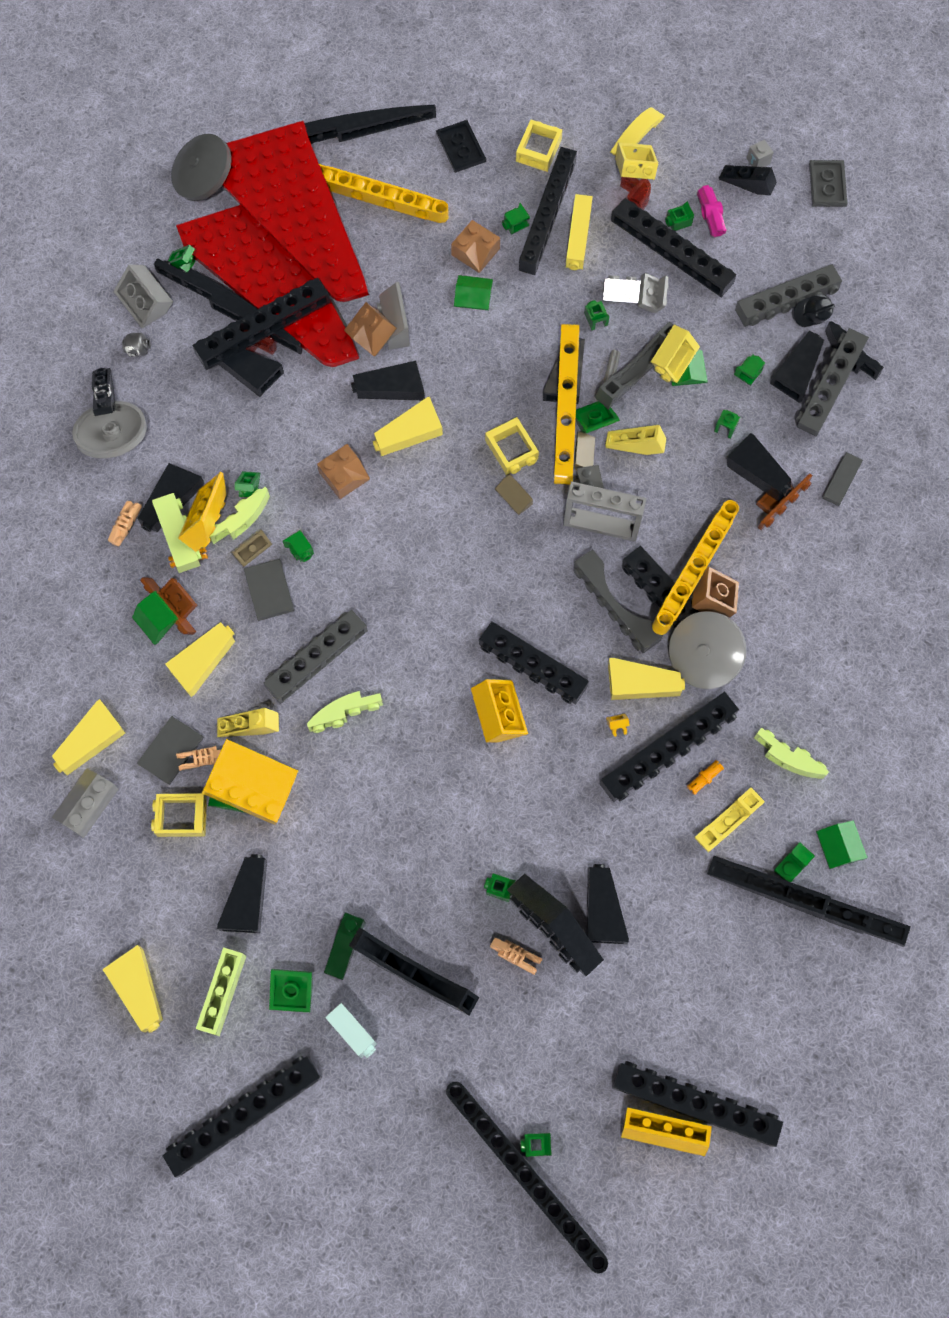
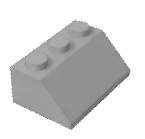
M128 265L113 291L141 328L164 316L173 303L145 265Z
M395 282L379 295L380 302L377 303L378 311L397 328L385 343L388 344L389 350L410 346L400 284Z
M86 769L52 818L85 838L119 789L104 777Z

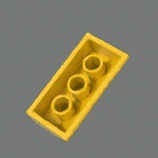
M221 471L198 490L178 537L179 540L195 552L201 547L205 548L210 543L211 539L209 537L216 528L214 526L215 522L220 518L219 512L225 505L224 500L227 493L224 475Z

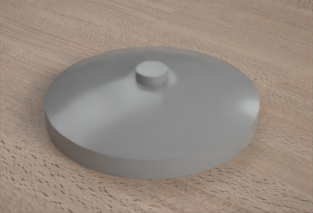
M115 401V411L113 413L94 416L93 407L85 411L75 422L72 435L77 448L83 454L93 458H113L135 448L144 438L147 424L142 411L137 406L128 402Z
M698 612L686 617L675 628L670 639L669 656L674 670L681 673V679H684L686 683L701 689H713L728 684L740 673L746 659V642L738 625L729 617L717 612Z

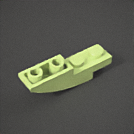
M266 487L258 489L247 499L240 500L234 506L236 514H231L222 523L215 524L216 528L209 537L212 543L215 544L227 535H230L234 540L246 531L265 508L270 497L268 489Z
M360 691L343 696L315 714L307 723L310 732L320 733L327 727H342L347 722L346 715L356 716L363 710L375 711L380 708L379 706H383L381 695L379 693L361 698Z
M761 728L754 737L755 740L769 750L765 755L766 758L790 772L818 779H824L829 773L826 766L822 762H816L811 758L808 751L799 747L794 752L790 751V747L786 743H780L775 739L774 734L769 730Z

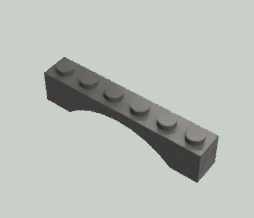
M670 321L625 368L611 376L599 387L595 398L608 410L654 367L651 360L673 327Z
M593 549L575 561L573 570L575 575L585 581L587 590L597 596L596 599L599 605L606 607L609 611V617L612 621L619 623L621 632L632 639V645L637 651L640 650L644 654L662 640L663 635L656 634L653 631V622L651 620L631 614L614 599L606 584L604 562Z

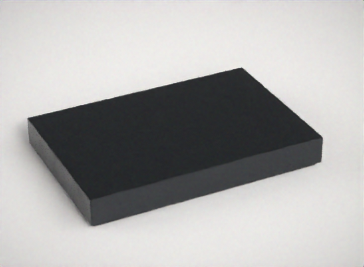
M468 120L436 130L437 137L455 173L486 162V157Z

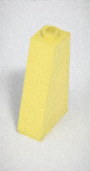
M575 194L566 258V268L571 270H583L593 196Z
M430 397L425 398L375 432V440L372 441L375 451H379L381 456L443 435L442 425Z
M220 622L165 664L190 697L196 694L234 644V632L228 625L225 627Z
M609 658L608 671L611 700L680 696L682 690H685V681L681 679L680 672Z
M100 699L96 701L52 755L56 761L53 765L59 773L63 771L68 776L125 734L124 730Z
M137 945L103 968V971L142 1032L146 1033L148 1031L151 1033L160 1027L159 1023L163 1019L144 950Z

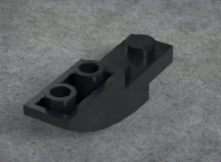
M830 321L825 333L834 350V348L838 349L840 346L838 340L841 334L847 332L839 324ZM850 348L843 349L846 353H852ZM862 350L852 371L858 374L862 370L876 380L884 367Z
M98 368L92 373L94 416L110 414L115 411V394L111 369Z

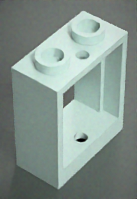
M342 1003L325 1017L360 1058L364 1056L368 1058L376 1051L374 1046L377 1043Z

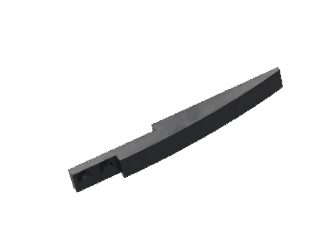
M417 105L377 109L334 116L304 124L311 144L336 137L339 142L436 118L435 105Z
M157 258L154 262L157 273L209 299L212 309L235 321L243 318L246 314H251L258 310L232 291L192 268L186 272L181 268L177 269L172 266L168 261H162ZM284 329L268 336L273 341L300 355L302 354L301 343Z
M713 856L707 873L709 876L857 933H865L902 947L906 944L911 926L831 899V896Z

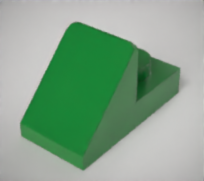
M188 245L172 251L167 261L177 269L181 268L188 272L196 261L192 256L195 249Z
M241 472L235 482V490L239 491V497H250L258 490L260 473Z
M799 842L774 869V872L783 880L792 882L815 855Z

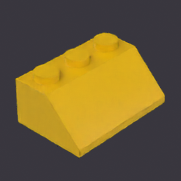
M486 679L471 688L486 743H498L528 734L512 680Z

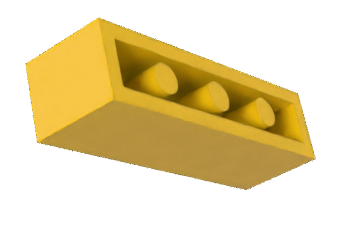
M627 1107L621 1138L705 1156L710 1144L712 1126Z

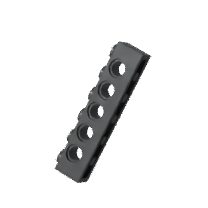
M833 264L739 300L737 301L735 311L744 327L748 325L754 326L763 319L770 320L776 314L789 312L806 298L818 294H835L840 288L842 279Z
M851 328L848 329L847 333L843 332L838 340V343H840L839 348H834L829 357L832 359L830 365L826 364L821 372L824 375L822 380H817L813 387V390H815L814 395H809L805 402L807 406L805 412L801 411L796 421L799 422L797 428L817 437L866 345L868 336ZM850 348L852 353H846L843 349ZM840 363L844 368L838 369L835 364ZM833 379L836 384L830 385L827 383V380ZM825 395L827 400L822 401L818 396ZM810 411H817L819 413V416H812L810 414Z
M352 609L348 613L344 612L336 623L330 624L324 629V633L319 637L315 636L306 648L299 649L295 653L294 658L290 661H285L277 672L269 674L265 678V682H263L265 688L280 704L283 703L368 631L366 624ZM344 628L349 630L346 634L339 633ZM329 640L334 641L332 646H326L325 643ZM313 653H319V654H320V655H319L317 658H315V659L310 658L311 654H313ZM298 665L305 666L301 671L295 670ZM284 677L290 678L287 683H281V680Z

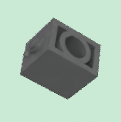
M599 465L577 468L574 482L604 489Z

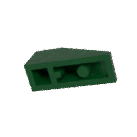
M345 912L327 961L325 974L341 980L344 979L355 951L349 947V944L357 930L364 928L366 923L364 919Z

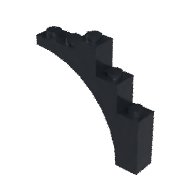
M359 928L349 944V947L381 969L399 977L411 986L424 991L434 999L470 1016L479 999L470 990L415 962L364 929Z

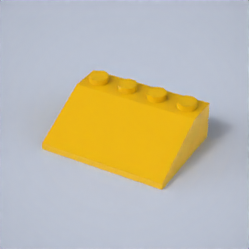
M226 739L202 794L275 825L287 801L298 770Z

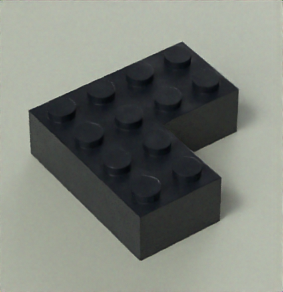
M526 874L522 875L507 889L512 896L509 898L510 901L517 908L520 907L519 913L526 921L530 919V923L536 929L540 927L539 930L546 938L551 939L549 941L550 945L556 951H560L558 956L565 964L569 962V966L576 973L580 971L584 976H587L604 961L569 909Z

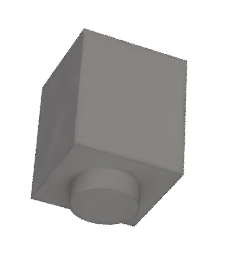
M762 140L750 146L747 160L751 166L766 167L770 165L774 152L767 142Z

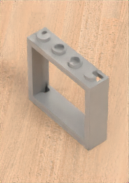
M571 481L563 526L636 542L647 498ZM636 500L642 501V503L638 504L636 503ZM573 502L636 516V520L630 521L572 508Z

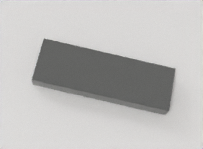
M846 452L822 499L840 506L863 460Z

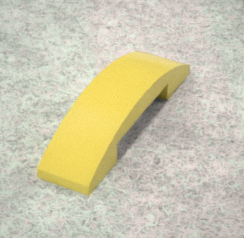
M652 107L645 110L628 126L610 153L616 156L618 142L638 144L665 116Z
M752 788L748 789L718 818L695 836V839L709 853L765 801Z

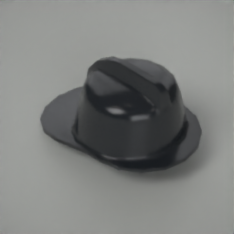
M824 294L806 298L796 305L794 319L801 327L821 324L831 317L835 304H832L831 299Z

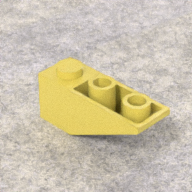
M267 708L217 718V737L264 735L279 732L278 713Z

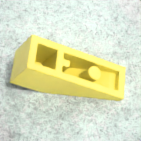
M660 425L608 431L605 446L609 449L644 455L664 453L666 437Z

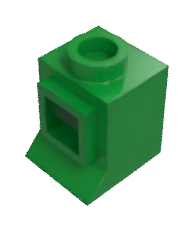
M688 201L682 206L667 211L665 222L672 230L678 231L692 226L694 213Z
M519 203L518 208H514L504 214L502 225L512 235L529 226L527 220L530 219V216L522 204Z
M590 301L585 306L584 314L591 331L595 330L597 322L603 321L604 326H608L610 316L607 314L602 301Z
M754 354L751 357L748 356L741 366L736 367L734 375L751 386L763 371L766 362Z
M723 410L714 432L718 433L722 425L730 429L728 438L731 439L739 424L740 417L731 411Z
M301 530L283 540L284 547L289 548L296 561L306 562L314 554L312 546Z
M493 873L491 878L487 877L484 889H487L486 895L509 902L511 895L507 889L516 880ZM495 881L505 884L502 892L493 889Z
M550 1133L524 1134V1139H520L521 1152H525V1157L552 1156ZM541 1139V1150L531 1151L530 1140Z

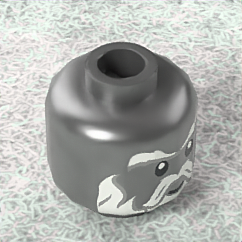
M140 332L127 334L125 339L122 340L123 351L130 357L145 356L151 347L149 338H146Z

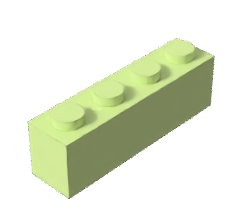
M174 493L152 500L178 572L182 573L199 567V559H202L199 550L195 552L178 539L187 518L186 514L182 515L180 512L183 509L180 498L176 499Z
M223 948L196 1026L197 1030L220 1037L246 959V955Z

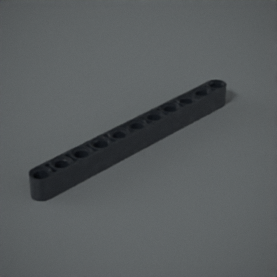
M460 1082L450 1083L447 1086L446 1094L455 1107L594 1273L605 1272L608 1268V1259L468 1090ZM459 1086L462 1089V1093L458 1098L450 1095L451 1087ZM472 1102L475 1104L476 1110L473 1114L469 1115L464 1112L463 1107L465 1103ZM484 1118L489 1121L490 1126L488 1130L480 1131L478 1129L477 1123L480 1119ZM495 1135L503 1138V1145L500 1148H494L491 1144V1139ZM509 1152H514L517 1155L518 1159L514 1165H509L505 1161V1157ZM523 1169H528L531 1172L532 1176L528 1182H523L520 1179L519 1175ZM538 1186H542L546 1190V1194L542 1199H537L534 1196V1189ZM553 1203L558 1204L560 1207V1213L557 1216H551L548 1213V1208ZM566 1221L574 1223V1230L569 1234L563 1231V1224ZM582 1238L587 1239L589 1242V1247L585 1251H580L577 1247L578 1241ZM596 1256L603 1258V1265L600 1268L592 1266V1260Z

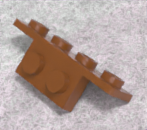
M809 473L795 488L791 486V492L780 501L766 493L756 504L768 514L761 521L758 529L762 530L765 526L769 528L775 521L774 517L777 514L781 516L787 509L786 505L789 502L793 504L800 496L799 493L802 490L805 492L812 484L810 480L813 475Z
M142 577L140 581L143 583L144 589L148 593L156 591L179 618L175 622L177 629L182 634L194 635L196 630L186 618L198 605L175 578H171L161 589L152 578Z

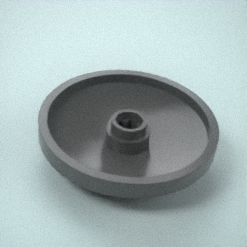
M202 134L188 141L177 154L172 166L171 181L175 191L190 201H200L214 194L222 186L230 171L231 152L228 145L214 134Z

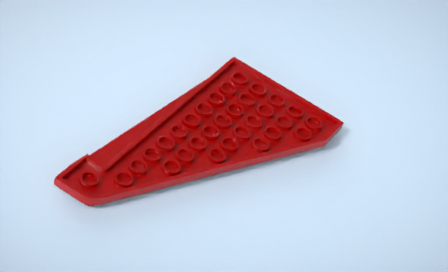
M304 121L226 143L231 152V167L222 186L313 279L319 278L334 300L347 302L368 296L369 293L363 273L308 138Z
M241 205L176 225L183 246L190 245L195 249L192 254L193 258L257 309L273 302L278 297L288 294L292 289L299 288L307 281L313 280L298 262ZM331 300L329 304L283 328L301 343L303 349L325 366L336 367L359 359L351 337L344 331L345 326Z

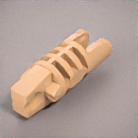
M131 501L125 503L120 516L117 517L115 525L112 527L108 538L110 543L115 546L121 545L142 508L141 504H133Z
M216 746L177 753V759L193 756L194 762L181 764L178 766L179 771L215 764L221 749L217 750Z
M494 938L490 945V948L498 952L499 957L535 975L537 969L524 962V959L527 958L538 964L542 961L541 957L508 940L502 941Z

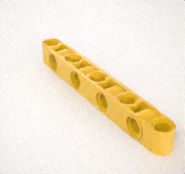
M319 164L330 192L437 223H444L449 218L448 204L443 200Z
M561 324L554 484L570 485L571 481L573 482L580 326L574 324ZM570 347L574 352L568 354L564 350ZM570 383L573 387L567 390L563 388V385ZM563 419H569L571 423L565 426L561 423V421ZM565 454L569 457V460L563 462L559 457Z
M727 500L724 502L672 587L652 624V629L656 634H666L682 611L739 511V505L735 501Z

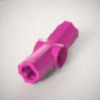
M709 185L702 186L697 192L702 205V217L704 220H707L711 236H722L727 231L722 217V203L717 201L712 187H709Z

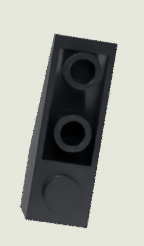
M725 165L719 176V180L757 195H771L777 183L772 167Z

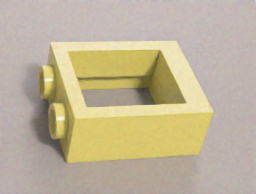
M530 120L516 151V162L548 172L562 140V129ZM532 133L554 139L547 155L525 148Z
M618 142L615 160L621 177L655 180L658 161L652 145Z
M673 325L651 360L655 367L654 370L661 374L660 377L664 381L677 383L700 346L689 331Z
M518 417L485 433V441L506 475L510 473L516 474L522 467L526 465L531 466L537 462L539 451ZM518 432L530 452L508 462L496 442Z
M156 794V800H153L152 804L155 819H152L151 829L157 837L205 836L207 797L204 794ZM165 803H195L194 829L163 830Z

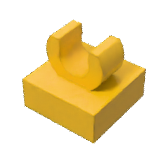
M625 714L606 717L607 725L614 737L617 736L616 730L618 728H622L624 735L627 734L626 727L630 726L629 718Z

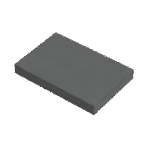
M810 160L812 207H847L844 160Z
M280 559L244 568L258 621L295 611Z
M171 716L137 764L170 785L180 772L178 766L185 764L190 758L177 759L176 754L195 750L204 737Z

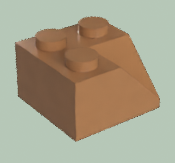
M471 220L452 242L451 255L480 273L500 250V237Z
M365 302L344 331L375 357L397 328L380 311Z
M348 444L317 463L320 475L339 499H342L370 480L359 458Z
M711 567L706 568L693 591L692 608L700 612L721 613L730 618L737 613L739 582Z

